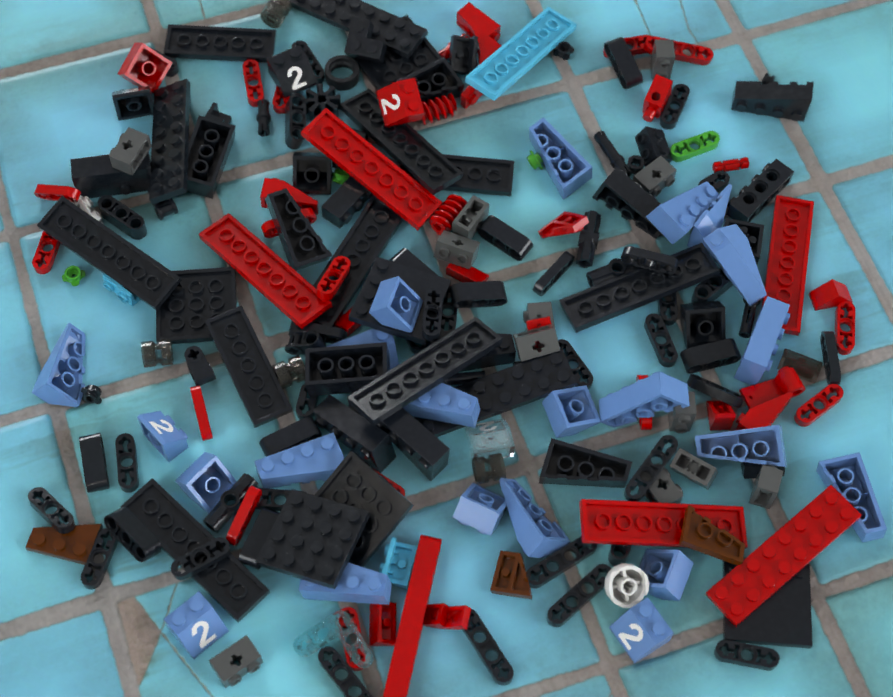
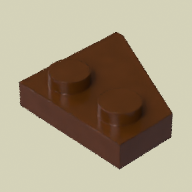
M500 551L490 588L492 594L532 599L521 553Z

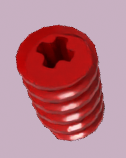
M449 93L447 97L445 95H442L440 99L435 97L434 101L428 99L427 103L422 101L425 113L420 121L423 125H426V119L433 123V117L440 121V115L447 119V113L454 117V111H457L454 96Z
M450 194L434 215L430 217L429 223L432 229L439 235L444 230L450 232L452 230V222L467 204V201L461 196Z

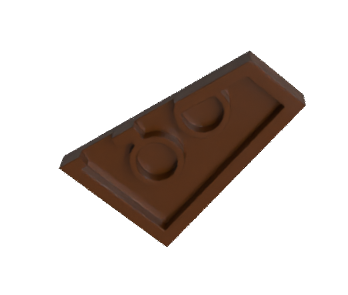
M688 505L685 509L679 545L734 565H741L743 563L745 544L726 530H720L711 524L712 520L706 516L703 518L694 512L695 508Z
M102 524L75 525L74 529L67 534H61L53 527L33 528L25 548L28 551L85 565L97 535L103 526Z

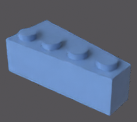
M706 181L660 204L646 218L673 245L693 227L702 213L718 198L719 193Z
M444 383L437 385L403 407L414 417L473 428L476 426L480 413L478 398Z
M333 432L254 462L262 487L268 489L290 486L293 483L302 482V484H306L316 480L326 481L344 460V456Z
M860 452L819 461L816 471L828 488L832 485L862 514L861 518L852 525L861 541L867 542L883 538L887 528Z
M347 563L336 589L300 579L299 592L304 599L389 605L392 583L386 574Z

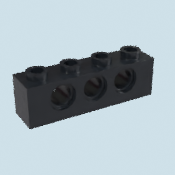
M775 159L771 164H766L760 175L756 174L751 180V184L749 186L745 185L741 189L737 198L733 197L729 201L726 215L734 220L751 222L790 183L794 171L778 159Z

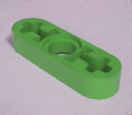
M707 131L673 144L670 148L673 161L681 162L716 149L720 136L714 131ZM690 144H697L699 149H692Z

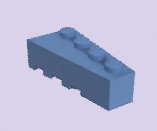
M544 117L529 127V139L543 160L542 163L563 200L592 178V166Z
M767 296L741 358L740 365L735 373V379L749 385H755L759 383L764 371L769 372L773 363L770 357L771 355L775 356L779 347L776 341L777 339L781 340L785 331L782 325L787 324L791 315L787 313L790 307L789 304Z
M654 372L651 376L640 379L636 383L625 386L621 390L610 393L600 399L599 415L601 423L615 428L638 421L637 417L655 416L654 412L664 410L667 413L674 411L673 407L681 405L682 408L690 406L688 384L663 372Z
M781 425L695 436L698 457L787 467Z

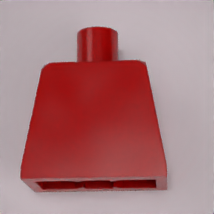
M655 75L643 104L642 112L644 114L642 118L645 121L652 122L654 117L657 119L661 117L671 95L673 80Z

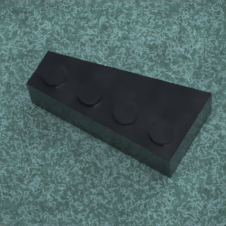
M445 57L400 79L415 78L421 101L427 103L428 99L434 101L435 97L440 99L442 95L447 97L449 93L454 98L461 97L464 89L463 82Z
M736 81L731 110L804 122L812 101L814 82H807V85H798V82H790V85H779L778 82L773 81L768 84H762L761 81Z

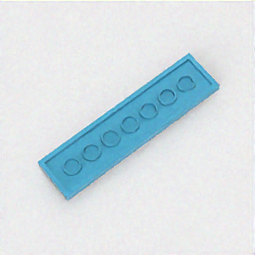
M547 7L466 76L465 82L495 101L551 52L558 43L575 31L577 24L552 8Z

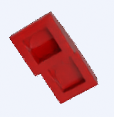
M428 604L423 625L439 629H467L471 608L466 605Z

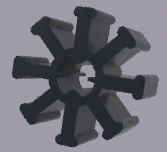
M321 83L316 85L317 93L312 91L311 88L306 90V114L309 113L310 121H313L325 108L339 117L338 109L340 110L341 98L340 94L336 95L335 87L330 85V88L323 92V84Z

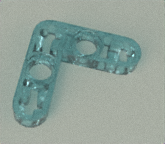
M343 610L335 611L299 635L293 643L296 653L300 656L308 657L339 637L352 661L358 667L367 668L374 661V655L353 619ZM339 617H342L344 619L343 621L345 625L348 627V629L344 630V628L340 624H338ZM322 628H327V637L319 639L317 636L318 631ZM352 633L357 634L356 643L352 645L347 644V637ZM311 635L317 641L316 644L312 642V639L310 638ZM303 641L308 643L305 651L301 648ZM360 648V650L366 655L365 662L359 660L360 655L356 651V649Z

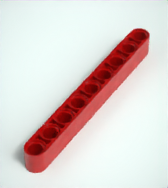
M420 535L383 697H407L440 553L441 538Z

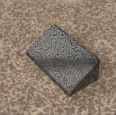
M784 349L777 369L780 370L785 366L789 368L794 367L800 379L815 383L823 363L789 349Z

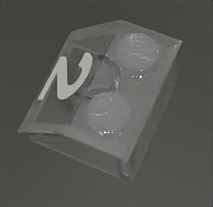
M504 418L476 423L475 428L464 427L473 464L514 456L515 444L511 429Z

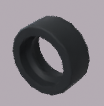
M338 55L329 59L325 64L327 84L329 86L332 85L335 87V90L339 91L349 90L356 86L359 81L357 61L347 55ZM340 67L348 68L353 72L351 76L343 79L336 78L331 73Z

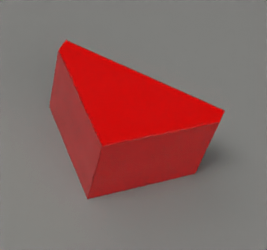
M834 279L809 292V297L815 311L837 307L841 301L853 302L847 286Z
M720 400L706 401L710 431L730 430L736 418V413L732 407Z

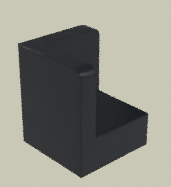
M213 102L205 115L206 118L230 124L232 120L230 115L219 112L218 104Z

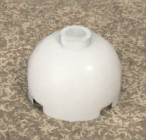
M621 563L614 566L608 572L604 582V589L606 595L614 604L622 608H631L641 602L644 596H647L649 580L645 572L633 564Z

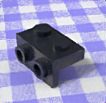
M457 35L451 36L449 64L455 73L468 75L477 67L478 36H473L472 38Z
M646 126L635 136L640 155L644 159L645 167L659 156H662L668 163L673 160L663 130Z

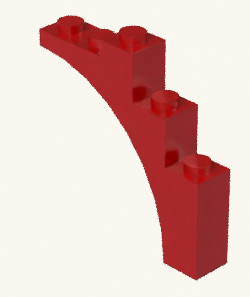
M470 2L457 12L456 24L470 38L478 36L479 50L477 53L480 65L502 46L497 42L500 38L501 25ZM469 85L461 93L460 105L467 109L470 105H474L483 94Z

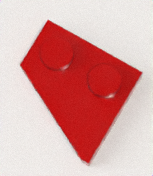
M565 211L540 229L538 233L541 238L577 233L583 230L584 226L589 223V220L585 215Z

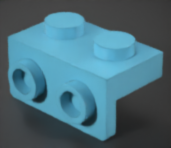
M392 537L391 542L386 544L384 555L387 557L385 563L381 562L379 572L388 575L392 586L407 589L418 546L397 542L396 537Z

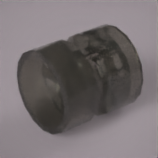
M269 0L261 12L260 18L269 27L279 28L291 11L292 4L289 0Z
M171 339L158 340L157 343H154V341L141 342L144 368L156 367L158 363L162 366L173 365ZM157 350H161L162 356L158 357Z
M300 355L289 358L287 363L282 361L272 365L282 389L292 386L294 381L297 383L305 381V365Z
M501 453L491 454L487 459L484 456L471 459L473 475L477 485L488 483L490 479L498 481L500 478H506V469ZM485 466H488L489 471L486 472Z

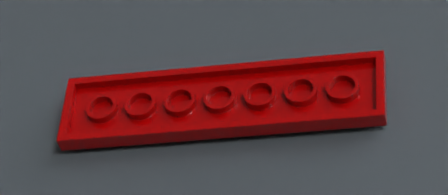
M327 108L301 131V136L416 230H419L442 205L443 202Z
M776 195L764 284L767 295L762 300V306L767 296L789 304L790 307L787 313L791 315L787 324H783L782 328L785 329L784 333L798 336L801 328L814 201Z
M230 213L199 233L200 239L301 329L332 307L330 300L324 301L319 299L316 295L317 289Z
M830 485L746 557L741 565H737L710 588L705 595L736 627L858 521L862 514Z
M581 499L579 502L582 543L685 547L679 545L685 509L690 505L695 508L694 512L703 518L706 516L712 520L711 524L720 530H726L743 542L745 549L748 547L744 509L742 506Z

